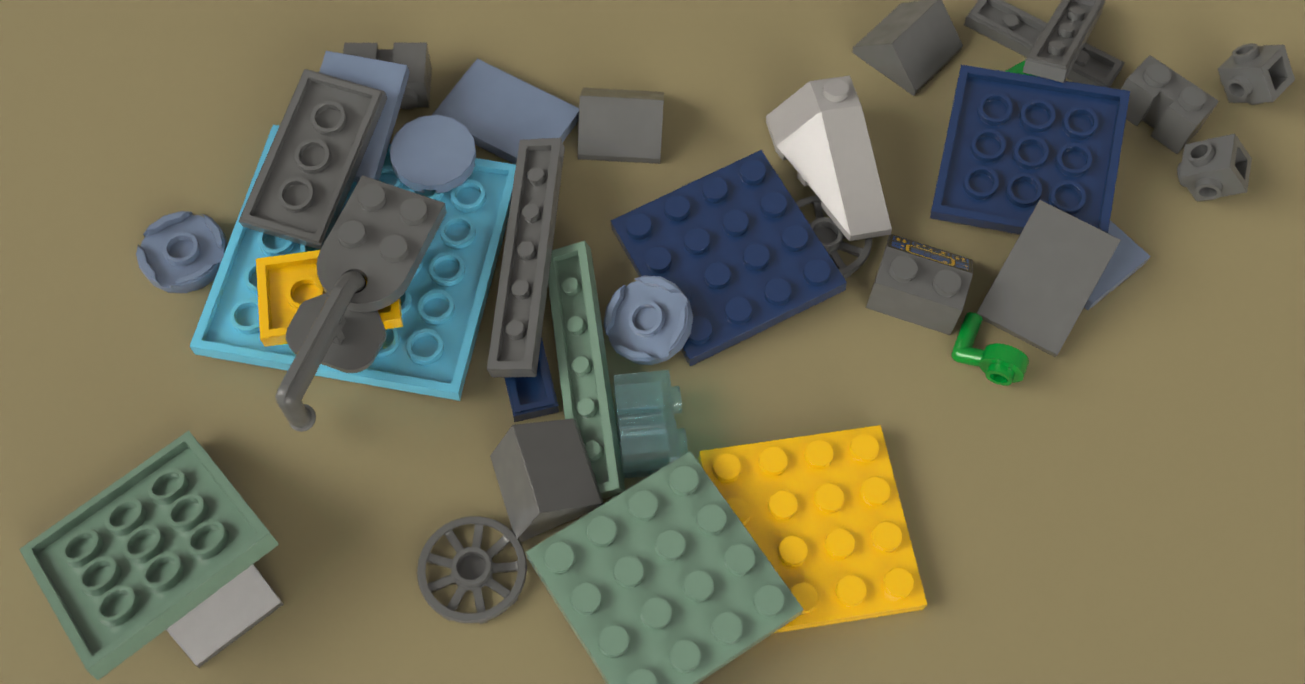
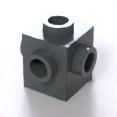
M1254 43L1242 45L1236 48L1232 55L1218 68L1220 81L1224 86L1229 103L1258 105L1264 102H1274L1295 80L1285 45L1257 46Z
M1235 133L1185 144L1182 162L1177 167L1178 180L1183 187L1189 190L1197 202L1246 193L1248 191L1252 158Z

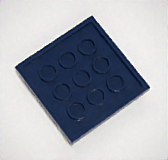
M961 65L930 219L1021 234L1036 205L1041 200L1108 233L1130 91L1070 81L1062 83L1038 76Z
M762 150L611 220L612 230L638 276H661L676 284L690 301L693 313L692 329L689 338L681 349L690 367L846 290V280Z

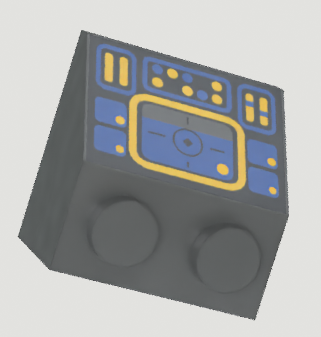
M891 234L889 235L866 308L950 335L963 311L973 276V260Z

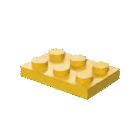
M320 250L256 259L260 340L264 347L288 344L286 341V331L299 306L306 300L325 294L317 274V259ZM400 298L393 304L377 310L385 329L403 327Z

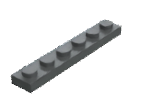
M561 138L523 139L519 141L487 371L491 377L537 376L565 151Z

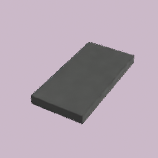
M304 69L239 218L240 224L245 228L321 250L341 213L387 101L385 92Z

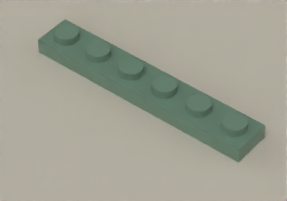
M581 241L552 250L548 287L565 419L573 418L577 421L602 499H606L624 492L625 484L592 252L586 241Z

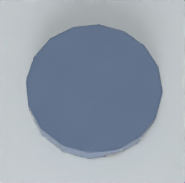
M430 115L422 116L406 123L395 134L390 146V157L393 171L401 183L414 191L424 193V190H435L436 193H443L462 185L473 173L476 149L474 137L465 125L451 117Z
M179 211L165 215L149 225L143 233L145 238L141 242V247L138 244L136 256L140 270L153 286L168 293H188L202 289L215 280L228 244L223 230L211 217L204 214V217L193 215L191 211Z
M644 275L635 278L634 280L636 281L631 282L627 286L623 285L615 291L606 307L604 328L612 344L611 346L619 355L635 364L655 365L669 360L683 348L691 334L693 313L690 301L676 284L661 276Z

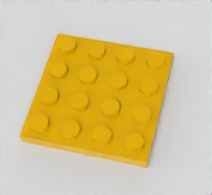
M881 425L699 451V464L804 609L800 616L774 633L923 610L927 606Z

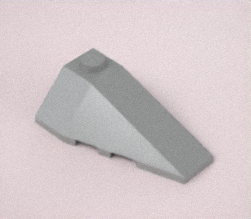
M850 75L809 81L766 116V124L776 153L783 161L787 159L796 169L799 181L804 187L810 186L820 198L822 209L849 241L891 235L892 227L862 106Z

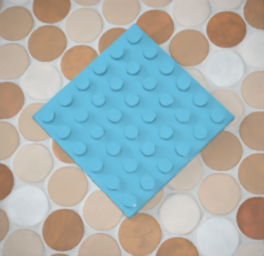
M272 125L189 347L195 355L288 371L296 357V354L290 349L289 345L282 344L264 347L260 340L256 259L319 249L245 228L239 222V218L278 131L279 125ZM389 144L379 181L445 203L447 213L410 285L400 297L403 327L385 329L386 339L374 362L367 369L358 373H345L321 364L315 376L460 401L508 223L516 165L476 158L473 173L462 185L448 192L436 193L435 190H424V193L414 191L400 182L393 171L390 157L391 144ZM353 182L342 210L344 209L347 201L349 200L358 182Z

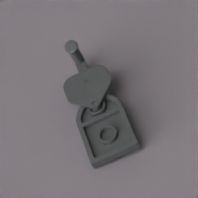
M363 175L361 176L318 255L317 274L325 294L304 301L299 306L286 331V341L290 349L296 354V357L276 391L275 398L294 430L300 432L308 431L315 424L316 413L311 406L303 404L302 398L321 364L345 373H358L367 369L374 362L386 339V330L377 310L393 304L407 290L447 213L445 203Z

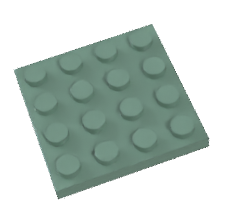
M187 431L19 550L85 669L96 680H100L278 546L279 543L191 432Z
M691 451L526 551L527 559L607 684H698L800 616L804 610Z

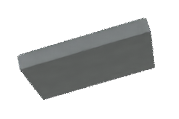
M1039 200L977 314L984 321L1056 357L1121 240Z

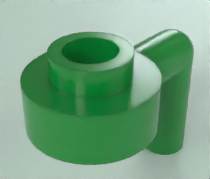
M966 313L951 352L953 360L958 363L980 367L985 373L986 378L998 385L1007 386L1022 381L1029 364L1027 355L1015 347L1000 343L989 344L984 350L973 348L983 318L977 313Z

